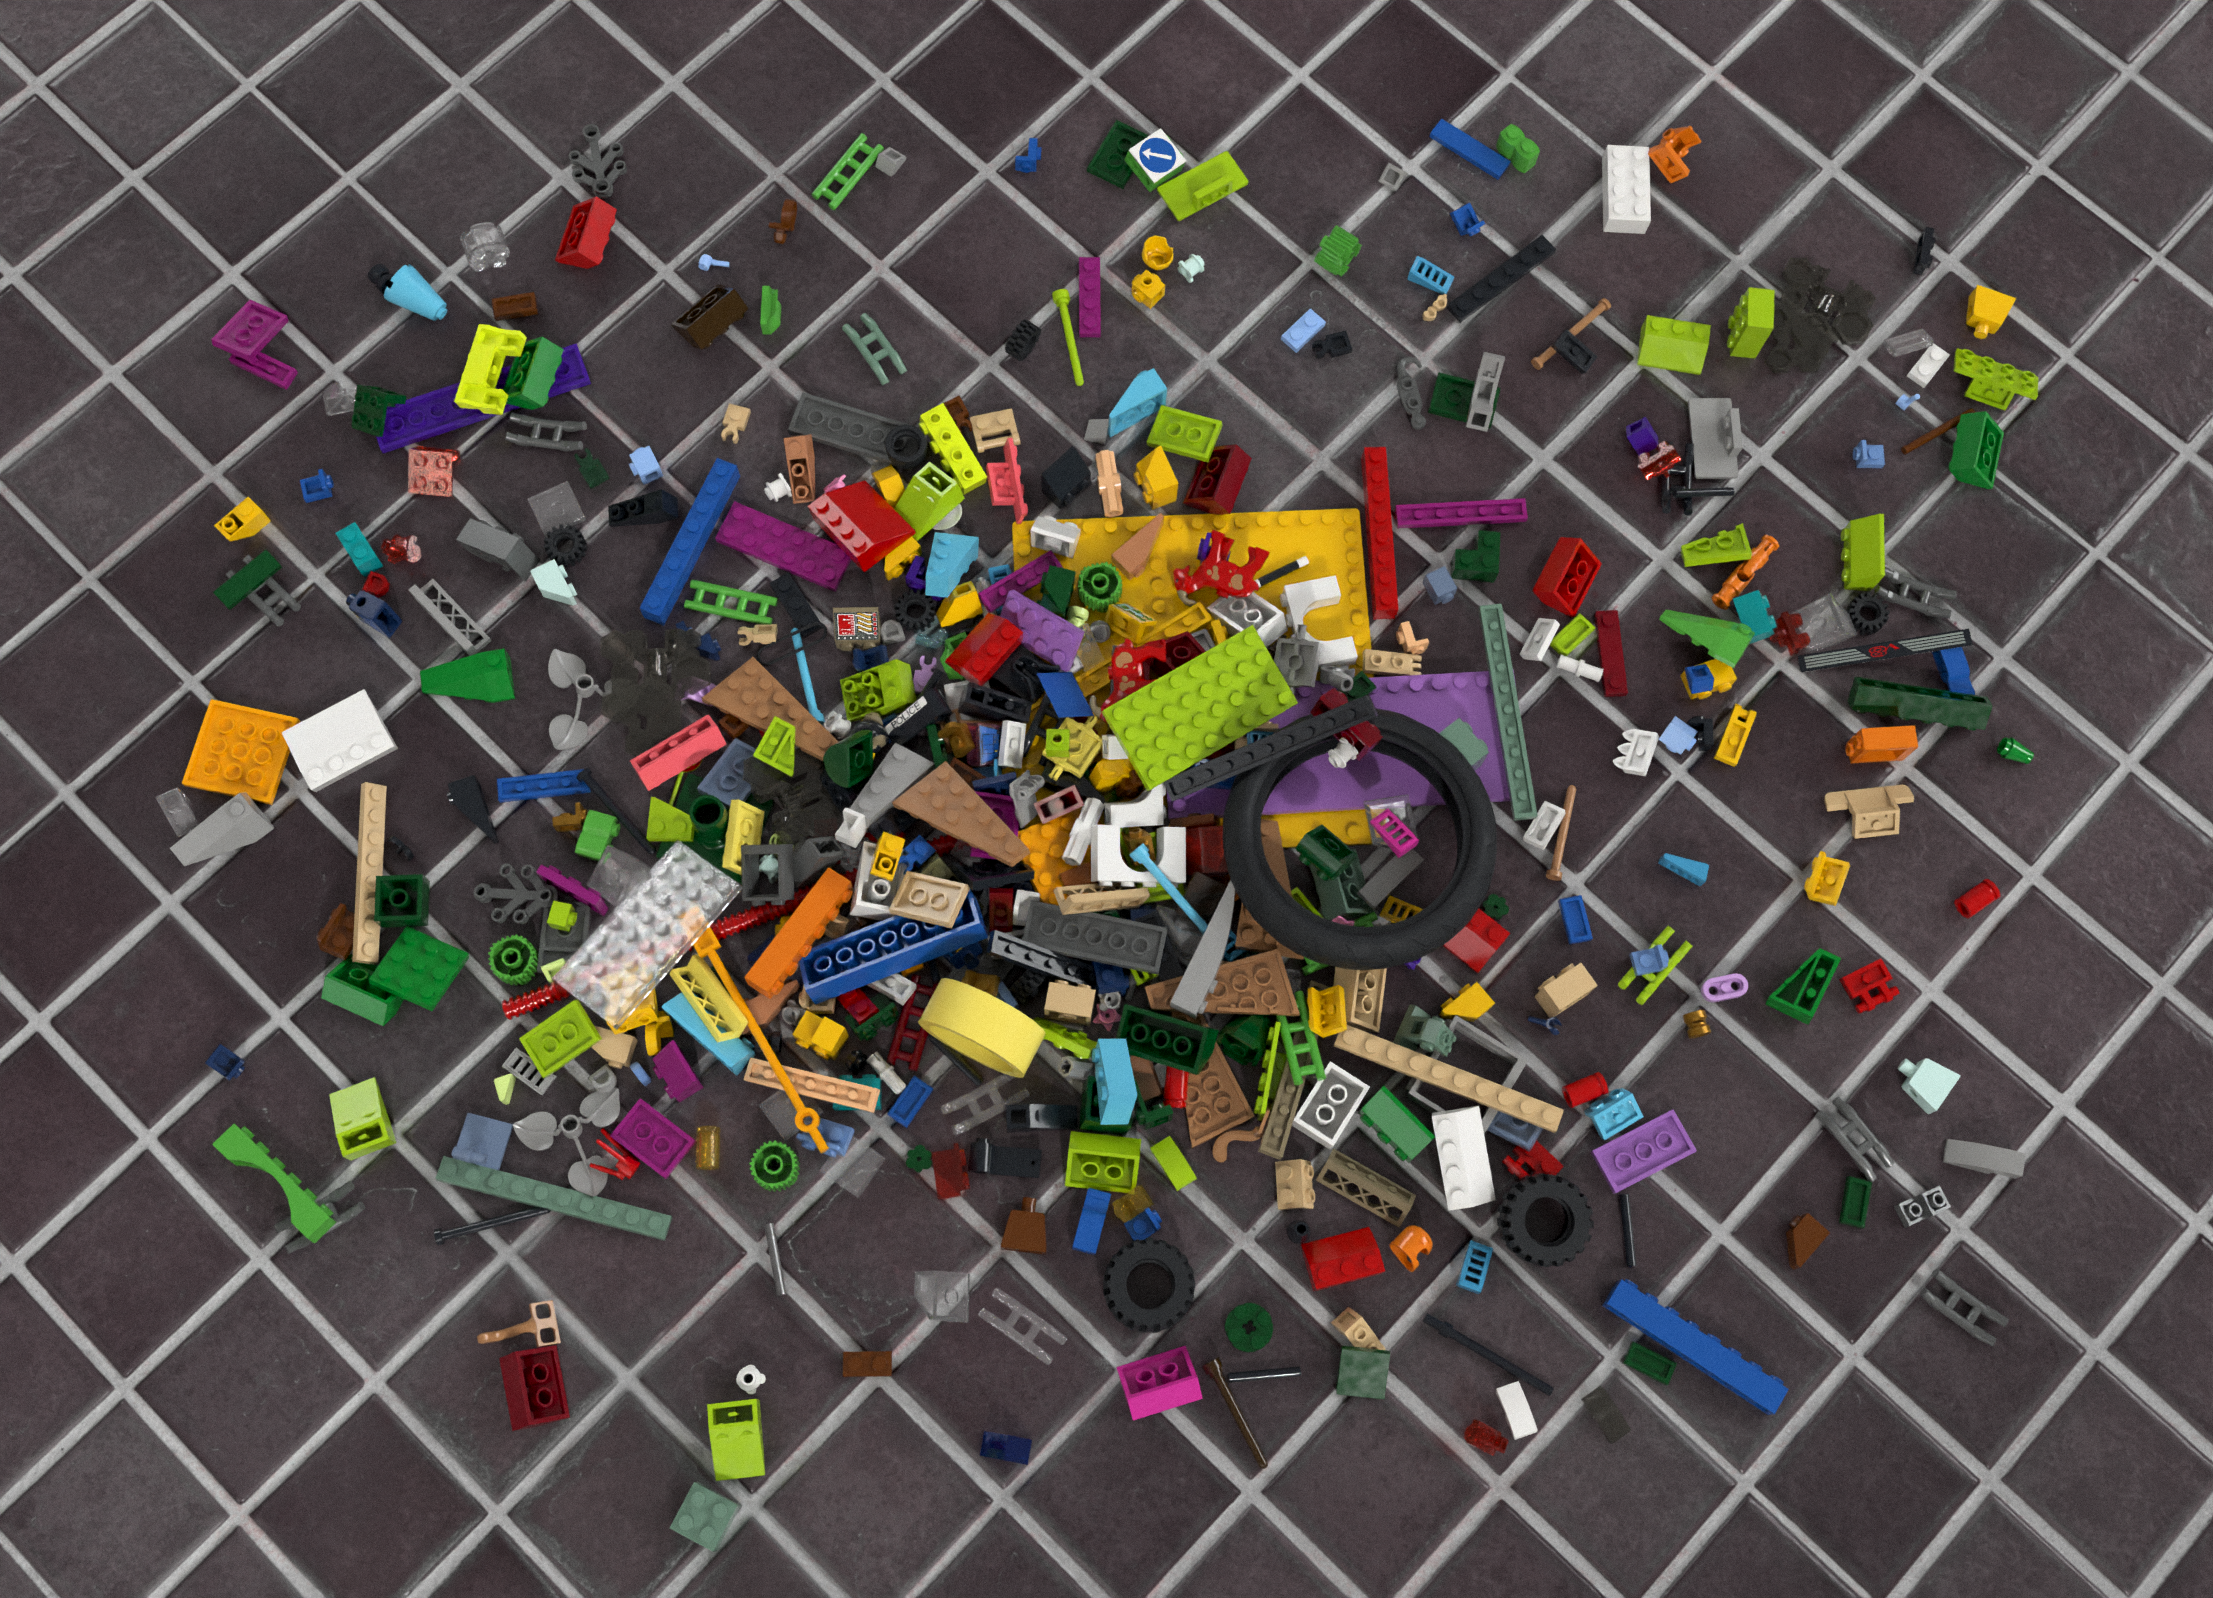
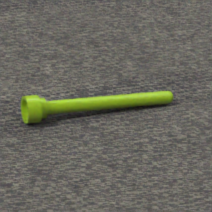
M1059 289L1052 293L1053 302L1060 310L1075 383L1077 386H1082L1084 380L1067 306L1070 301L1069 291L1067 289Z

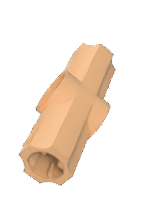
M1103 450L1095 454L1098 471L1099 495L1102 496L1104 516L1114 518L1123 514L1120 494L1121 481L1116 469L1114 451Z

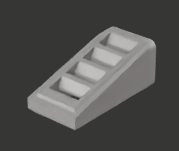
M518 1048L514 1049L502 1065L504 1069L542 1096L557 1077L551 1074L538 1087L535 1085L541 1078V1074L538 1071L532 1080L529 1081L528 1078L536 1069V1066L532 1059ZM522 1057L523 1059L521 1060V1062L517 1065L515 1069H513L515 1064ZM529 1062L531 1065L528 1067L525 1073L521 1075L520 1072Z

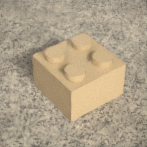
M1572 963L1561 970V973L1556 976L1557 979L1552 976L1538 987L1539 992L1535 998L1548 1017L1551 1018L1587 996L1598 985L1582 963L1576 966Z
M1055 980V983L1049 982L1044 1018L1090 1026L1096 990H1092L1091 986L1085 984H1078V987L1070 986L1068 982L1063 980Z

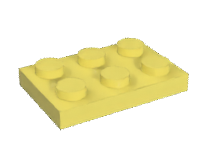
M738 799L731 800L722 867L742 875L741 845H760L764 811Z

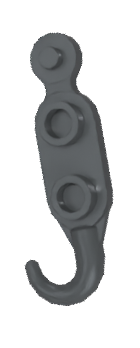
M1405 357L1399 361L1397 366V390L1403 409L1412 416V428L1421 430L1426 424L1425 417L1420 414L1423 404L1417 384L1406 372L1405 366L1407 363H1415L1418 368H1421L1422 365L1417 358Z

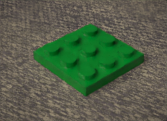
M406 926L369 978V983L433 1011L469 959V953Z

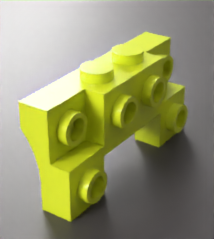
M479 324L454 402L460 408L479 409L484 414L503 415L509 395L502 389H496V385L505 357H521L527 337L521 331L505 330Z

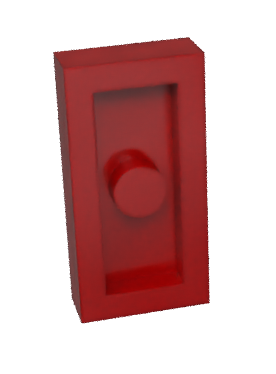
M860 988L836 996L839 1003L859 1025L880 1012Z

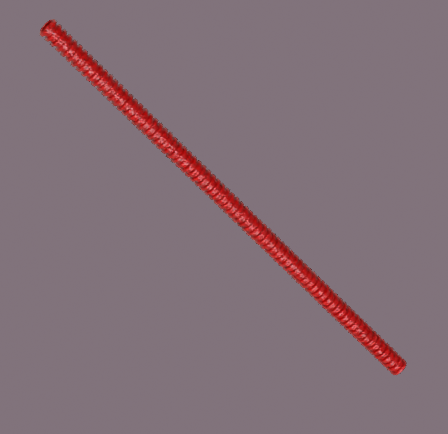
M948 834L944 837L940 835L938 839L935 837L933 841L927 840L941 857L944 853L948 855L949 851L955 852L957 848L963 849L962 846L969 847L967 842L961 839L958 840ZM853 868L851 872L847 870L846 874L839 873L851 881L854 888L858 869ZM815 883L811 887L805 886L806 889L802 890L800 888L798 892L794 891V900H785V905H771V902L768 903L766 901V905H758L756 908L752 906L750 910L744 909V912L741 913L739 911L737 915L731 914L729 918L725 916L724 920L717 919L716 923L712 921L710 922V927L718 941H720V938L726 939L727 935L733 936L735 932L739 934L740 930L747 931L748 927L752 929L756 924L760 926L761 922L768 923L767 920L769 919L773 921L775 917L781 918L783 914L785 916L788 915V912L794 913V910L798 908ZM683 932L682 936L678 934L674 939L670 937L668 941L662 940L660 944L656 942L655 946L649 945L647 949L643 947L639 952L635 950L634 954L628 953L626 957L622 955L621 959L614 958L613 962L609 960L605 965L601 963L599 967L593 966L592 970L588 968L584 973L580 971L578 975L574 973L570 978L566 976L565 980L558 979L557 983L553 981L551 985L545 984L544 988L537 987L536 991L532 989L530 993L524 992L523 996L516 995L515 999L511 997L509 1001L503 1000L502 1008L507 1019L512 1020L513 1016L519 1017L521 1013L525 1015L527 1011L533 1012L534 1008L538 1010L542 1005L546 1007L548 1003L554 1004L555 1000L559 1002L563 997L567 999L569 995L575 996L577 992L581 994L582 990L588 991L590 987L594 989L598 984L602 986L601 978L644 963L649 968L653 963L657 965L658 961L665 962L666 958L670 960L674 955L678 957L680 953L686 954L685 951L689 950L691 952L694 946L686 932Z

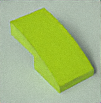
M1170 1136L1150 1148L1176 1191L1197 1179Z

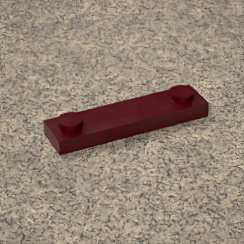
M1618 610L1596 611L1594 618L1600 668L1603 669L1602 684L1604 697L1626 696L1628 689Z

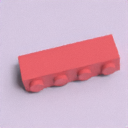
M708 714L633 758L630 762L644 786L650 791L691 765L698 763L711 753L718 751L726 745V742L719 728Z

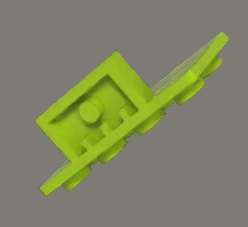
M1225 151L1159 186L1157 192L1177 221H1181L1248 185V179L1229 152Z
M1956 349L1954 372L1972 378L1964 393L1965 397L2004 411L2007 409L2015 393L2036 400L2038 397V377L2034 373L2015 369L2010 364L1995 362L1987 356H1978L1968 349Z
M1277 1021L1274 1027L1269 1028L1266 1042L1269 1050L1265 1051L1262 1060V1068L1266 1069L1259 1079L1258 1091L1262 1092L1261 1096H1258L1254 1107V1113L1258 1114L1257 1120L1262 1121L1265 1116L1268 1099L1274 1100L1287 1056L1284 1053L1276 1052L1281 1022Z

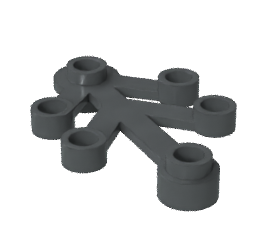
M587 124L582 132L585 140L590 144L593 162L582 156L577 150L571 151L568 157L571 164H580L595 173L596 179L586 175L580 168L573 170L572 177L576 183H585L592 187L593 194L598 198L606 199L613 194L614 187L612 184L619 175H624L627 172V166L624 161L618 160L614 163V169L606 178L604 172L615 157L623 155L624 150L620 143H612L610 150L601 160L598 145L601 137L600 130L595 124ZM582 174L581 177H579V178L576 177V175Z
M505 863L501 865L499 873L509 880L515 890L496 889L488 884L481 883L474 888L473 892L475 899L481 903H489L493 898L513 899L502 909L496 908L492 911L491 918L497 923H504L507 917L514 912L513 920L520 925H524L542 907L551 908L553 900L559 901L558 890L551 885H544L536 873L537 870L531 865L523 866L521 875L525 879L530 880L537 891H528L516 875L515 868ZM510 868V872L505 874V870ZM531 869V874L526 876V872ZM484 889V893L480 895L481 890ZM549 893V897L544 900L545 894ZM527 900L534 901L525 910H516ZM502 912L501 918L497 919V914ZM524 914L523 919L519 921V915Z

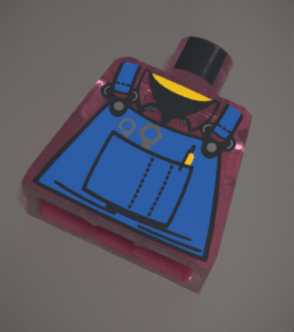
M967 723L975 748L967 754V766H985L994 763V759L999 760L1002 726L986 723Z

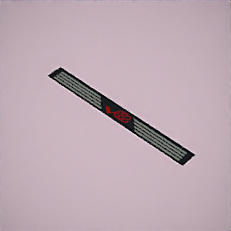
M1969 629L1797 657L1800 671L1808 672L1970 646L1973 643Z

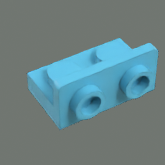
M1623 1088L1611 1091L1609 1096L1591 1103L1590 1107L1584 1110L1586 1116L1592 1119L1600 1138L1603 1140L1608 1139L1643 1117L1633 1093Z

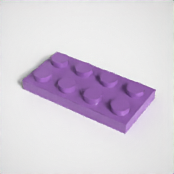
M1010 590L1000 617L1006 618L1024 632L1021 645L1055 666L1058 664L1061 670L1065 672L1070 671L1085 631L1019 592Z
M1673 1109L1591 1151V1154L1610 1189L1615 1194L1697 1152Z

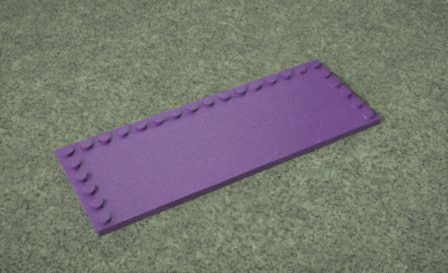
M1489 671L1369 678L1377 687L1370 694L1376 709L1389 710L1406 715L1434 729L1438 733L1458 718L1463 722H1467L1471 726L1473 734L1478 739H1482L1488 747L1489 753L1475 772L1480 777L1490 801H1510ZM1315 681L1314 688L1303 686L1296 688L1294 696L1298 704L1269 721L1273 722V724H1278L1279 729L1301 717L1310 715L1319 698L1335 687ZM1233 742L1204 759L1212 760L1233 751ZM1370 751L1360 761L1350 759L1346 763L1345 768H1336L1329 762V755L1326 753L1302 763L1288 773L1270 794L1263 808L1262 815L1446 804L1438 791L1423 775L1391 756ZM1206 787L1173 802L1166 790L1168 821L1170 819L1188 817L1187 815L1190 813H1200L1201 815L1214 813L1218 818H1222L1230 790Z

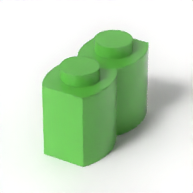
M1510 124L1500 132L1496 144L1498 152L1503 157L1510 159L1512 165L1518 171L1526 173L1536 164L1540 153L1538 146L1532 140L1525 138L1522 130L1513 124Z
M589 810L576 845L575 853L580 857L604 863L606 858L611 857L613 851L611 842L614 837L618 836L620 831L619 820L615 816Z

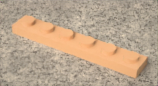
M750 1057L744 1076L745 1081L785 1091L769 1062ZM782 1065L799 1095L874 1113L880 1089Z

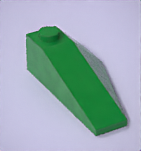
M505 649L477 653L420 671L422 692L425 694L464 697V699H478L491 703L515 699L511 660Z

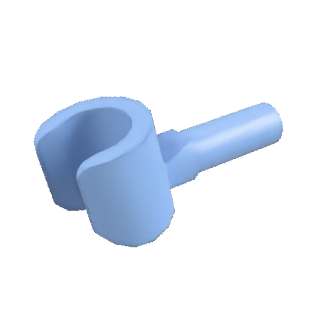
M707 254L702 255L698 262V267L704 271H708L710 265L729 267V262L712 259Z
M1903 394L1895 404L1902 410H1905L1913 401L1919 399L1920 395L1915 394L1912 397H1907Z

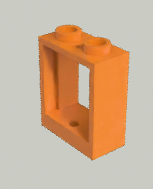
M1915 726L1861 728L1847 742L1846 755L1849 756L1850 763L1903 761L1918 748Z

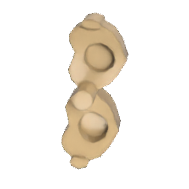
M1439 295L1432 306L1423 312L1422 319L1424 321H1433L1436 318L1437 311L1445 309L1447 295Z

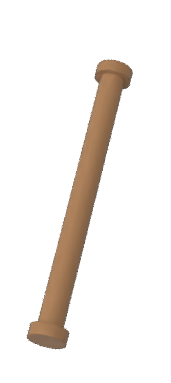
M1602 298L1593 310L1568 331L1576 336L1604 310H1609L1611 308L1610 302L1606 298ZM1550 346L1539 357H1534L1531 360L1533 367L1540 370L1543 364L1556 351Z

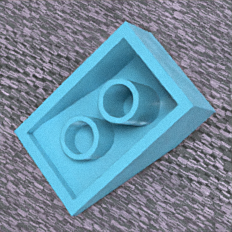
M1154 368L1149 371H1142L1136 376L1110 413L1108 435L1110 437L1159 411L1161 405L1166 406L1167 387Z

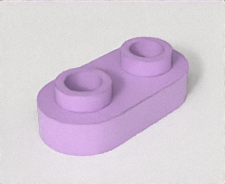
M1741 974L1711 978L1703 983L1701 994L1706 1001L1712 1003L1738 998L1747 992L1748 982ZM1731 983L1736 984L1738 989L1733 990L1731 988ZM1709 988H1713L1716 994H1710Z

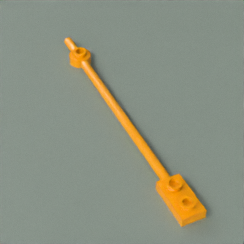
M698 906L678 917V920L700 958L709 957L733 1001L748 1020L747 1025L797 1111L795 1116L796 1126L802 1132L809 1133L820 1153H824L829 1147L818 1130L820 1124L818 1113L812 1108L804 1106L718 956L716 950L722 947L700 908ZM807 1117L812 1118V1122L809 1125L804 1124V1120Z

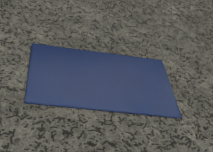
M1072 672L1037 673L1058 718L1094 716Z

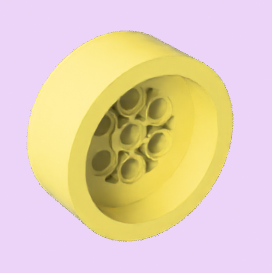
M942 978L918 1021L920 1026L929 1034L959 1053L996 1071L1018 1078L1024 1077L1046 1035L1045 1031L1035 1021L1009 1004L980 989L949 978Z

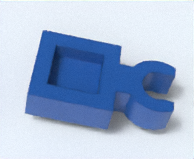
M919 835L903 850L902 853L906 856H900L897 866L900 863L907 865L903 873L905 875L907 871L912 870L914 864L918 868L922 866L936 850Z

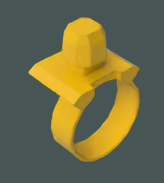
M658 1011L659 1020L645 1025V1041L648 1056H656L661 1051V1038L674 1036L670 1016H667L664 1011Z

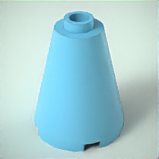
M410 264L402 266L390 280L393 282L391 289L388 287L385 289L384 299L433 321L443 319L448 311L445 301Z

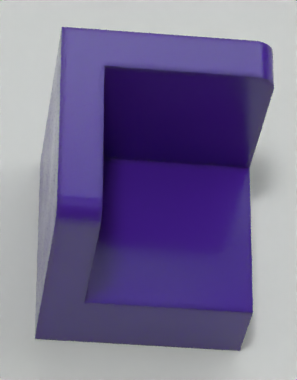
M1646 417L1626 426L1627 438L1639 456L1659 447L1658 436Z

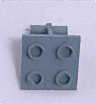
M467 1113L457 1146L452 1150L453 1159L499 1170L513 1124Z

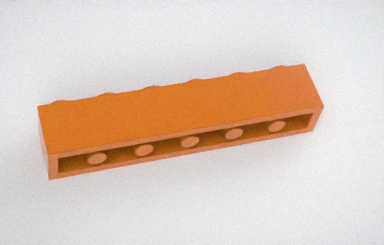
M827 868L746 974L745 979L749 986L769 999L782 990L783 982L788 975L792 976L795 973L798 962L802 957L805 958L810 953L813 942L823 936L826 930L825 926L830 920L833 921L837 917L841 905L844 902L847 903L852 897L853 887L851 881L831 868Z

